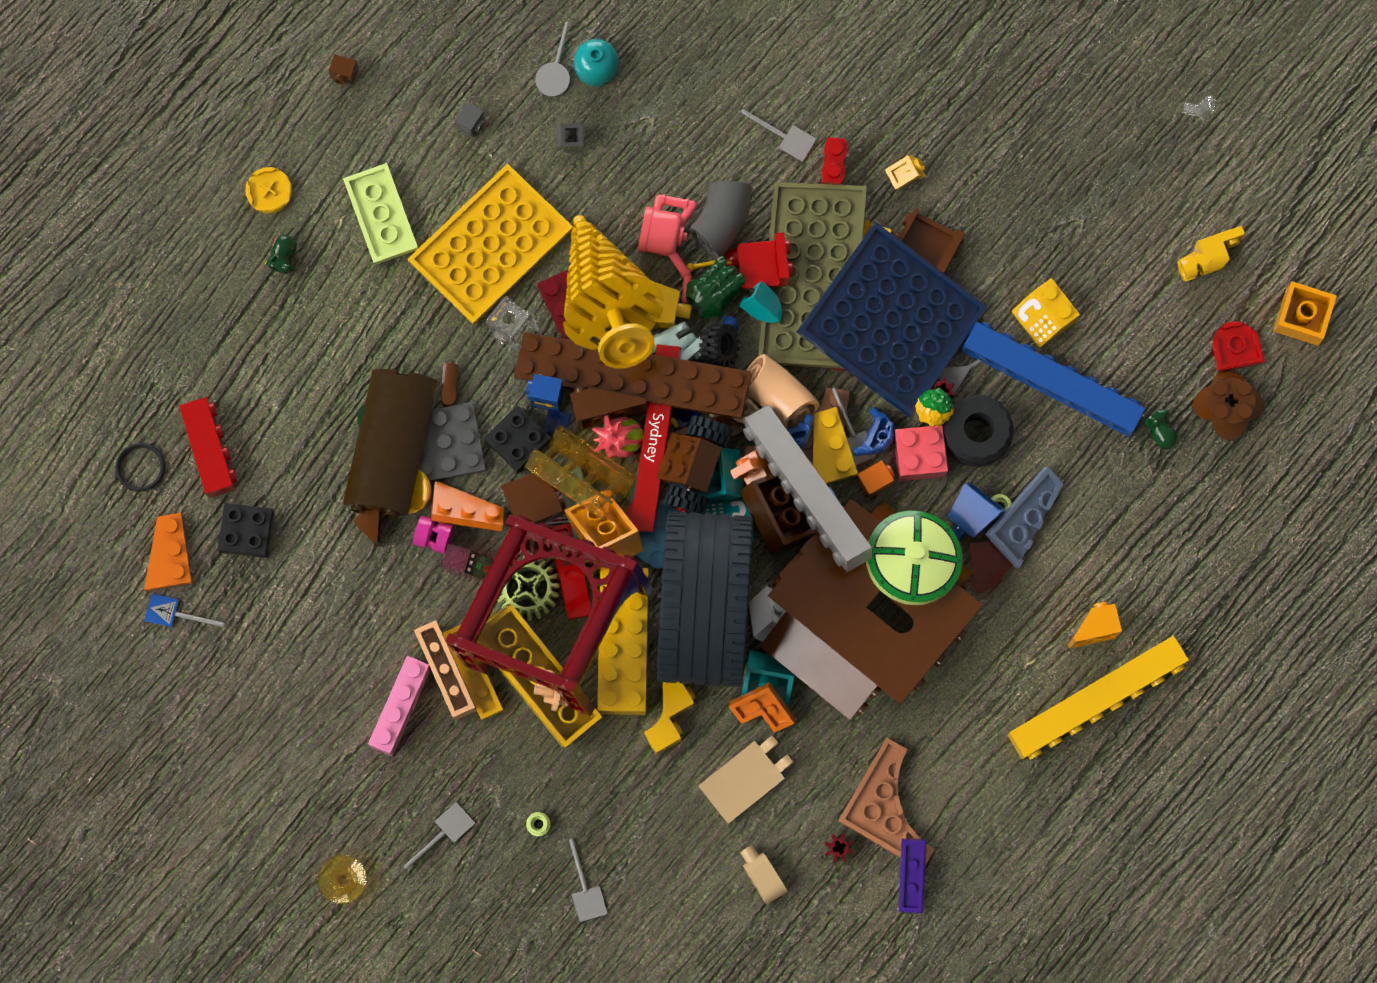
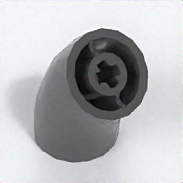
M720 181L710 184L704 208L697 220L689 228L696 242L715 260L723 256L730 249L744 227L751 205L753 190L752 186L747 183Z

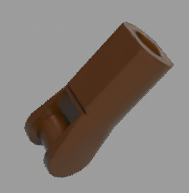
M443 364L442 404L444 407L453 406L456 402L458 364Z

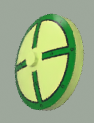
M912 510L895 513L878 524L868 541L872 547V559L866 561L869 575L882 593L897 602L908 605H925L935 602L944 597L953 588L961 573L963 563L962 549L955 533L945 522L929 513Z

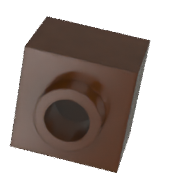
M334 54L329 68L331 79L341 85H346V83L353 85L358 71L357 61Z

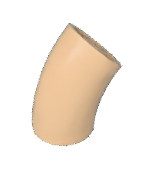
M761 354L746 370L752 373L747 397L751 398L761 408L769 405L786 429L798 426L800 422L803 423L807 414L814 415V413H817L820 406L818 400L792 374L767 355Z

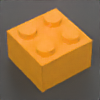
M1291 281L1286 288L1273 332L1318 346L1325 337L1337 295Z

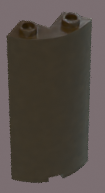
M394 369L372 370L343 501L344 505L352 507L351 511L364 514L368 510H378L383 512L385 517L391 519H398V516L409 514L437 385L436 379L412 372L400 374L398 370Z

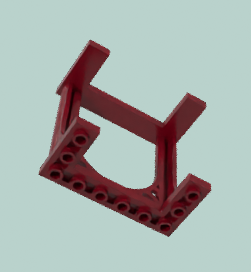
M510 514L506 521L510 529L456 635L449 633L445 642L465 667L485 675L490 665L557 691L569 708L591 716L595 707L580 688L582 680L620 606L629 596L636 592L650 597L653 587L648 581V577L645 576L643 569L637 563L638 560L626 554L624 557L617 555L611 548L604 546L601 549L587 539L580 541L566 531L559 533L553 531V528L547 524L540 523L537 525L523 515L516 517ZM521 550V553L523 554L524 558L523 560L518 561L517 559L520 557V554L518 553ZM549 558L565 560L580 568L587 576L593 594L592 607L588 619L559 676L476 643L509 579L525 565ZM587 561L590 564H594L591 568L585 566ZM600 568H608L610 570L606 577L602 579L594 578V573ZM599 586H603L602 592L598 591Z

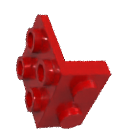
M784 232L775 233L773 241L742 243L738 245L739 271L746 279V282L741 286L744 290L754 289L753 287L761 281L768 287L788 286L789 277L793 276L792 262L787 261V254H791L790 241L785 240Z

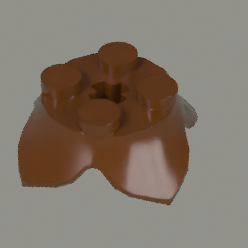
M1226 370L1216 374L1211 385L1203 388L1196 395L1192 408L1200 418L1213 422L1214 430L1220 437L1227 441H1232L1243 434L1251 420H1256L1264 410V402L1260 393L1251 387L1241 375ZM1228 398H1231L1236 404L1232 408L1229 403H1225V400L1227 401Z

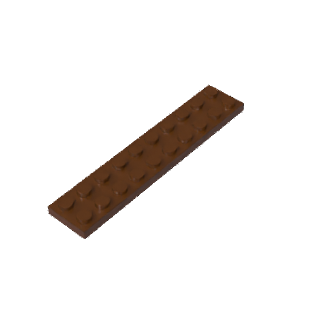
M527 332L523 333L514 372V378L517 380L533 381L534 374L562 379L563 387L575 390L580 387L596 388L645 398L646 403L736 419H743L752 377L750 371L650 354L646 360L636 366L614 369L606 366L600 360L598 349L591 350L576 345L572 340Z

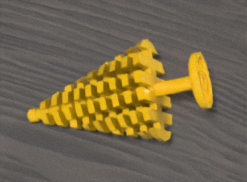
M577 215L572 221L574 227L571 231L572 242L569 252L571 256L569 262L571 265L568 266L569 273H567V291L564 306L566 322H563L565 333L576 345L591 350L598 349L600 360L606 366L614 369L636 366L646 360L655 346L654 336L650 330L656 324L647 314L650 313L660 319L664 309L655 298L657 297L664 302L663 294L592 223L587 222L584 216ZM592 337H597L598 339H600V343L594 340Z

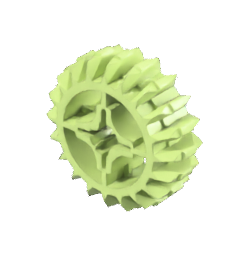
M544 560L538 566L536 565L537 561L525 565L509 579L501 593L503 595L498 599V603L506 601L502 609L508 604H512L522 618L524 614H527L528 621H532L531 614L533 613L536 614L537 619L541 618L540 610H543L545 614L549 613L546 607L547 604L555 607L556 604L551 598H559V594L552 590L559 589L560 585L552 583L558 577L556 574L549 576L553 571L551 566L544 570L546 565ZM523 571H534L538 573V575H535L532 578L527 579L519 573ZM514 578L518 584V589L509 598L508 586L511 579ZM545 579L547 592L544 598L541 599L536 590ZM521 581L527 586L534 585L531 587L533 595L527 591L521 593L524 590ZM524 599H530L536 605L523 607L516 603Z

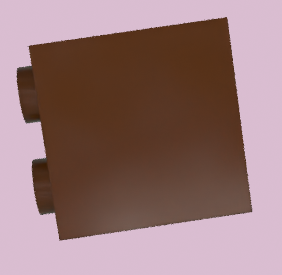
M545 468L501 485L502 492L513 516L519 517V515H523L537 525L540 523L545 524L564 516L562 509L566 505L561 494L556 495L553 487L557 486L552 472L547 474Z

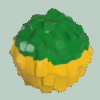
M940 388L936 390L929 389L918 398L915 405L920 422L928 423L929 426L935 425L938 427L944 424L954 413L950 397Z

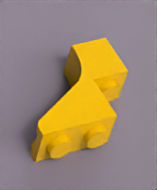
M663 682L662 715L654 726L644 732L656 755L681 741L680 735L683 732L677 721L672 722L671 719L694 706L693 699L696 697L690 686L685 687L684 684L679 682Z

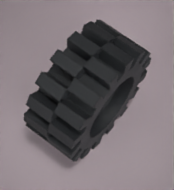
M730 324L707 325V329L702 331L704 335H700L702 343H699V347H702L700 354L704 355L703 361L710 365L730 366L735 362L734 358H738L736 351H740V347H737V343H740V340L736 339L738 333L734 332L735 328Z

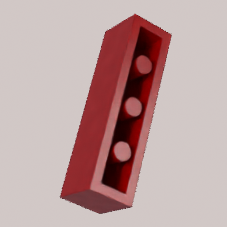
M207 397L179 405L206 496L212 498L236 490L234 483L238 482L234 468L230 469L228 465L231 456L228 447H223L221 439L225 437L221 425H216L214 417L218 416L214 402L210 403Z

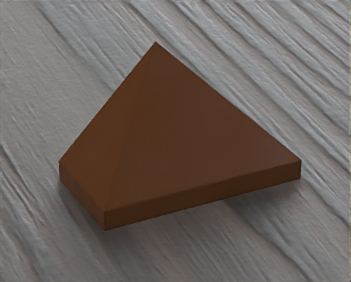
M368 510L364 514L359 513L353 522L375 546H380L382 512Z

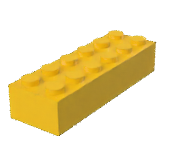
M642 568L645 576L649 579V569ZM610 570L600 571V579L606 577ZM600 586V592H602L603 586ZM637 592L629 596L620 606L599 646L597 711L600 714L646 715L648 597Z
M508 604L487 621L477 640L479 645L540 669L552 670L558 676L563 669L512 604ZM499 669L561 747H567L602 718L596 708L591 716L573 710L568 705H558L557 711H551L552 704L543 702L544 696L533 694L536 683Z

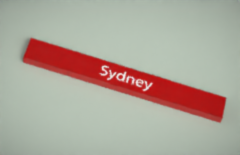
M657 344L655 355L680 359L681 347ZM648 403L631 515V522L637 530L647 533H654L662 484V480L658 479L657 476L667 449L673 407Z

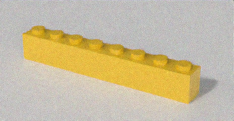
M1173 635L1009 732L1007 736L1022 760L1026 757L1032 760L1042 754L1040 749L1049 745L1052 748L1063 741L1061 737L1065 734L1070 733L1072 736L1084 729L1082 724L1090 720L1091 724L1103 718L1102 712L1110 708L1112 712L1124 705L1123 700L1129 696L1133 700L1145 693L1143 688L1151 684L1152 687H1155L1164 682L1163 676L1171 672L1174 676L1185 669L1183 664L1189 661Z

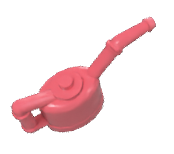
M666 194L657 195L654 207L646 206L638 252L669 256L682 275L681 278H683L681 302L688 304L686 290L688 282L692 280L691 270L687 268L676 252L677 246H681L682 241L686 242L688 233L683 232L684 226L697 208V204L695 201L687 198L681 199L666 196ZM669 205L684 208V211L680 215L676 212L663 210V206Z

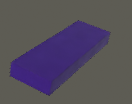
M902 838L899 912H924L927 840Z

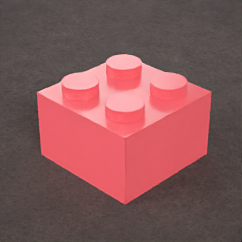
M942 425L938 427L926 426L895 429L894 446L898 481L946 477L948 468Z

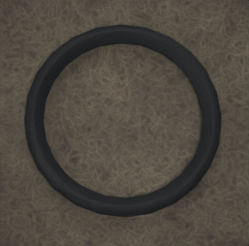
M135 443L129 445L119 454L116 460L115 470L117 478L129 490L137 492L150 490L157 486L164 476V457L155 446L150 444ZM135 448L152 450L160 461L158 477L154 482L144 487L128 484L120 471L123 457Z

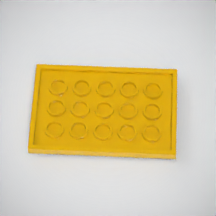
M507 163L408 258V262L464 317L475 325L572 231L573 226Z

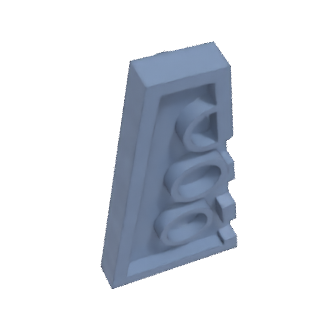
M1044 467L985 534L1015 568H1020L1024 561L1022 560L1023 556L1030 549L1036 531L1041 528L1047 510L1051 509L1063 486L1062 481L1049 467Z

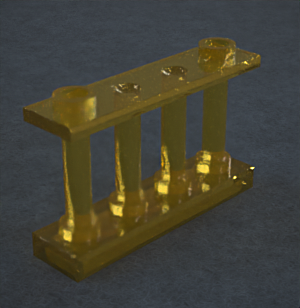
M561 425L555 429L548 444L551 448L544 454L534 449L525 468L602 520L605 519L613 503L610 499L616 493L626 498L637 480V476L600 451L595 452L594 447ZM558 453L570 460L564 467L552 460ZM580 466L589 475L584 480H581L571 472ZM597 479L608 486L602 494L591 487Z

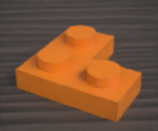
M770 682L729 702V708L741 724L762 715L775 733L795 723L796 718Z

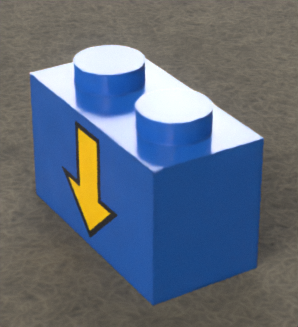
M534 374L533 381H528L526 394H528L527 399L530 400L531 407L559 413L564 393L562 379Z

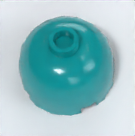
M591 39L578 47L574 55L573 66L581 82L589 86L599 87L609 81L611 82L616 77L619 71V57L617 51L609 42L603 39Z

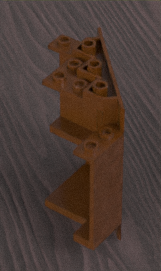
M852 499L844 506V510L867 542L879 523L887 517L898 513L885 501L871 513H868ZM817 531L799 551L800 554L790 561L778 575L780 578L772 584L774 588L767 596L786 612L760 647L849 720L856 714L861 716L869 706L866 703L869 697L874 699L881 690L901 704L913 690L918 692L926 683L923 677L934 665L937 668L947 657L943 653L954 641L957 643L961 641L967 633L964 628L982 607L979 601L965 591L972 583L968 579L973 572L962 564L961 573L953 588L944 597L929 604L908 605L891 599L907 612L913 620V627L909 632L898 633L866 608L880 592L869 575L866 562L846 572L843 566L839 567L834 561L831 549L823 546L819 538L820 534Z

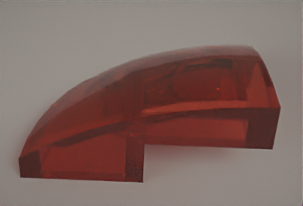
M992 542L969 544L972 577L976 594L987 591L999 584L1007 570L1011 569L1012 564Z

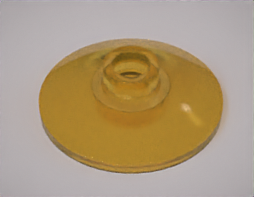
M348 855L331 857L322 865L318 873V886L321 893L329 901L337 904H346L356 900L363 893L366 886L367 877L364 867L357 859ZM345 875L348 880L346 884L342 885L339 883V878Z

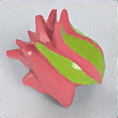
M605 415V427L592 428L599 436V438L593 439V441L599 443L594 451L598 452L601 449H605L608 460L615 457L626 458L633 456L635 451L642 446L644 430L637 421L628 417H617L609 420L608 415Z

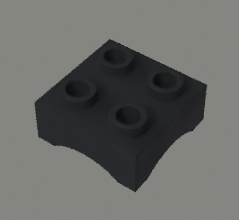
M518 405L484 437L485 442L517 474L552 442L551 437Z
M224 503L218 551L226 554L267 558L274 517L272 508Z

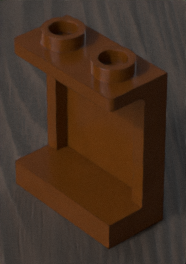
M915 208L913 213H907L902 223L905 228L902 233L897 232L895 237L945 274L964 239L965 232L959 229L954 232L921 215L919 209Z

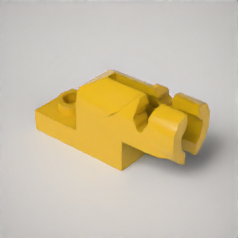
M1239 226L1198 240L1195 245L1196 252L1194 251L1177 261L1179 272L1184 282L1196 278L1198 272L1204 276L1223 269L1230 260L1225 246L1231 248L1241 243L1240 241L1245 235L1243 227Z

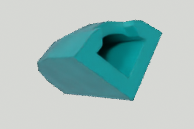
M762 281L753 287L755 291L749 298L745 296L739 305L757 320L767 323L781 321V303L777 295Z

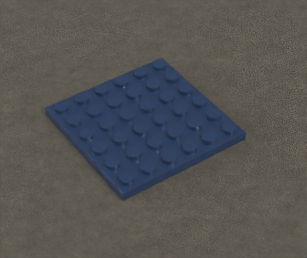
M875 222L799 327L797 333L907 417H911L916 411L915 405L918 398L924 392L931 389L987 306Z

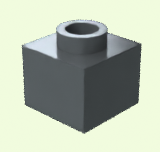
M467 102L455 120L456 128L473 137L476 132L479 133L485 124L483 111Z
M583 123L556 124L557 147H584ZM566 131L571 133L569 140L565 139Z

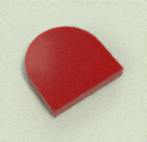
M1232 321L1224 324L1215 333L1212 341V350L1217 372L1265 363L1259 336L1248 325L1240 321Z

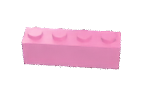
M409 656L406 657L368 743L371 748L393 757L431 671L429 664Z

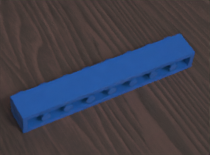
M984 322L981 324L975 323L961 351L1127 437L1131 436L1145 410L1138 400L1134 398L1127 399L1121 396L1118 390L1099 385V381L1090 376L1084 377L1078 374V370L1068 365L1064 367L1058 364L1054 357L1046 354L1043 356L1037 353L1034 347L1028 344L1021 345L1015 342V338L1006 333L1001 335L994 331L991 325Z

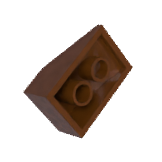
M588 387L577 388L574 390V393L570 394L579 431L604 425L605 415H608L610 420L617 417L631 418L647 413L646 399L596 388L588 389Z

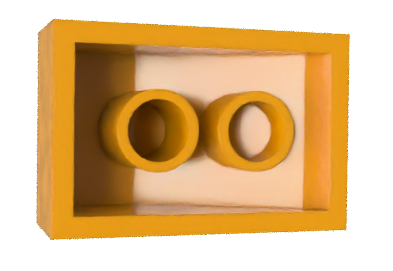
M607 490L564 510L580 540L587 539L601 549L604 546L611 548L617 555L623 557L625 554L634 556L643 551L639 531ZM600 568L599 570L602 572L608 568Z

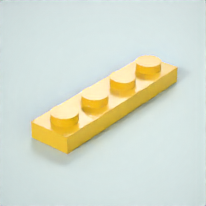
M460 625L442 633L445 641L449 633L456 635ZM449 647L481 721L502 712L503 708L488 675L465 667Z

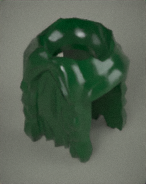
M720 256L702 276L689 281L687 284L686 299L692 305V309L705 319L712 317L720 318L723 308L734 296L744 290L741 287L746 282L742 273L735 275L737 271L735 266H726L727 260L724 259V256Z

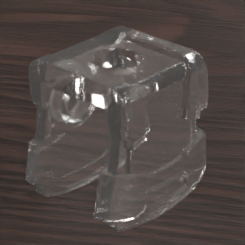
M505 296L486 319V323L497 341L502 344L505 343L517 351H521L522 348L515 341V336L524 325L537 332L539 327L532 318L534 315L531 312L525 311L515 304L516 302L513 299ZM506 313H511L515 317L514 322L511 324H505L502 321Z

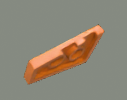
M435 480L431 521L502 531L503 507Z
M182 513L157 517L144 586L145 592L193 584Z

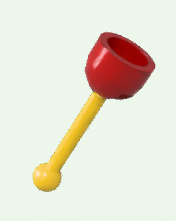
M737 248L729 250L725 254L724 259L727 260V266L739 267ZM716 260L698 264L688 263L686 266L693 272L694 269L713 265Z

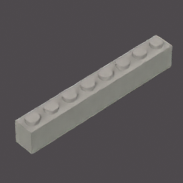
M767 405L745 417V428L743 431L749 441L753 440L756 444L757 453L762 459L766 458L771 473L774 476L778 475L781 479L784 491L787 494L791 493L794 498V504L799 512L803 511L806 514L809 526L812 530L816 529L818 531L823 546L831 549L836 564L839 567L843 566L846 572H849L872 559V547L771 407Z

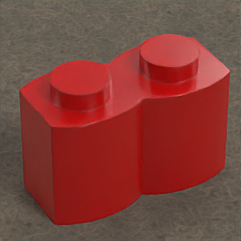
M828 137L824 147L821 184L843 185L845 176L844 164L847 155V142L845 139Z

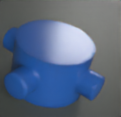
M729 315L722 317V324H730L736 330L739 329V321Z

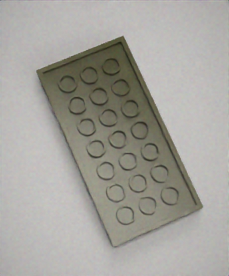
M774 182L769 241L774 240L775 233L784 232L785 240L790 241L791 254H787V261L792 262L793 276L789 277L788 286L769 287L777 295L781 303L782 317L781 321L775 323L761 321L758 356L765 354L783 366L844 369L800 336L797 330L864 237L867 186Z

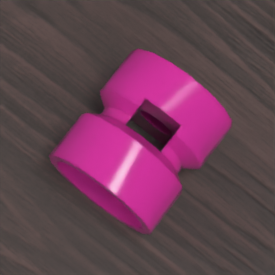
M422 515L414 533L413 545L422 548L431 546L432 551L446 554L453 536L454 525L443 522L437 524L436 521H431V518ZM434 533H438L437 538L433 539Z

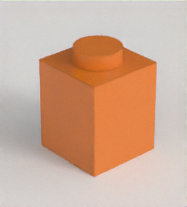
M881 460L857 474L856 480L869 499L892 486L895 474L889 464L885 465Z

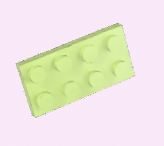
M387 163L343 178L374 265L418 249Z

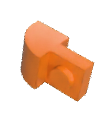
M756 450L735 461L737 467L730 470L734 479L744 478L747 485L754 480L772 474L766 458L762 459Z

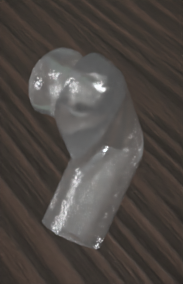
M1207 95L1197 105L1185 102L1182 113L1205 117L1215 109L1216 99L1211 95Z

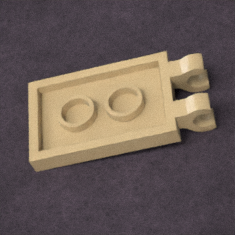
M773 735L760 746L755 741L752 742L698 786L728 824L785 779L781 773L793 764L794 761L788 754L775 765L767 757L766 754L778 745Z

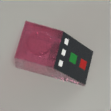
M447 544L441 568L444 572L483 582L494 559L466 548Z

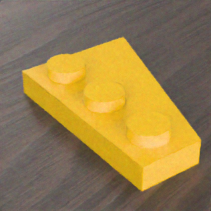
M837 407L814 413L813 467L826 485L857 476L858 472Z

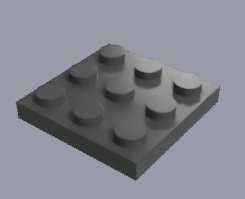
M473 402L431 410L418 468L425 473L430 482L486 472Z

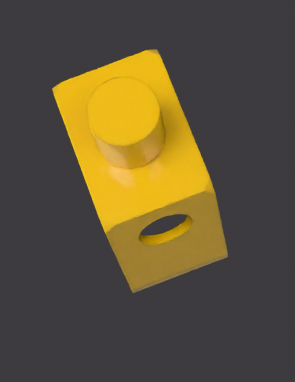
M653 282L661 290L664 302L657 297L655 298L664 309L660 319L650 313L647 314L656 324L653 328H670L675 325L676 317L690 319L692 305L679 303L680 291Z

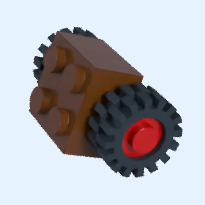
M692 416L686 433L688 436L671 434L657 476L658 479L672 484L671 486L669 485L663 501L665 506L680 512H687V514H690V512L705 514L709 498L697 494L695 491L707 493L721 449L728 446L733 431L731 427L708 418Z

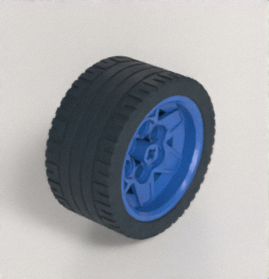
M668 512L658 639L657 680L659 682L742 686L752 553L753 521L751 516L734 515L732 517L725 514Z

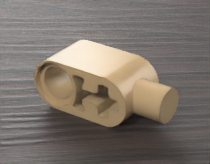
M753 845L740 852L746 861L742 866L766 905L787 893V889L764 853L759 855Z

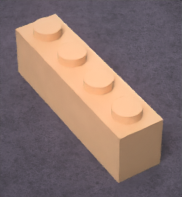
M435 620L415 629L414 632L454 721L476 712V708L437 621Z

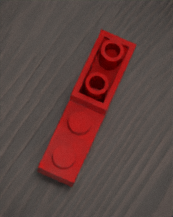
M570 523L552 526L553 531L559 533L566 531L573 535ZM554 559L568 621L588 617L591 606L583 571L568 561Z

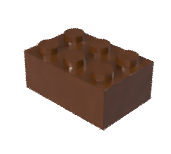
M769 474L754 480L740 491L772 555L805 542L816 534L817 530L811 529L807 522L806 514L803 511L799 512L796 508L791 493L787 494L784 491L778 475Z

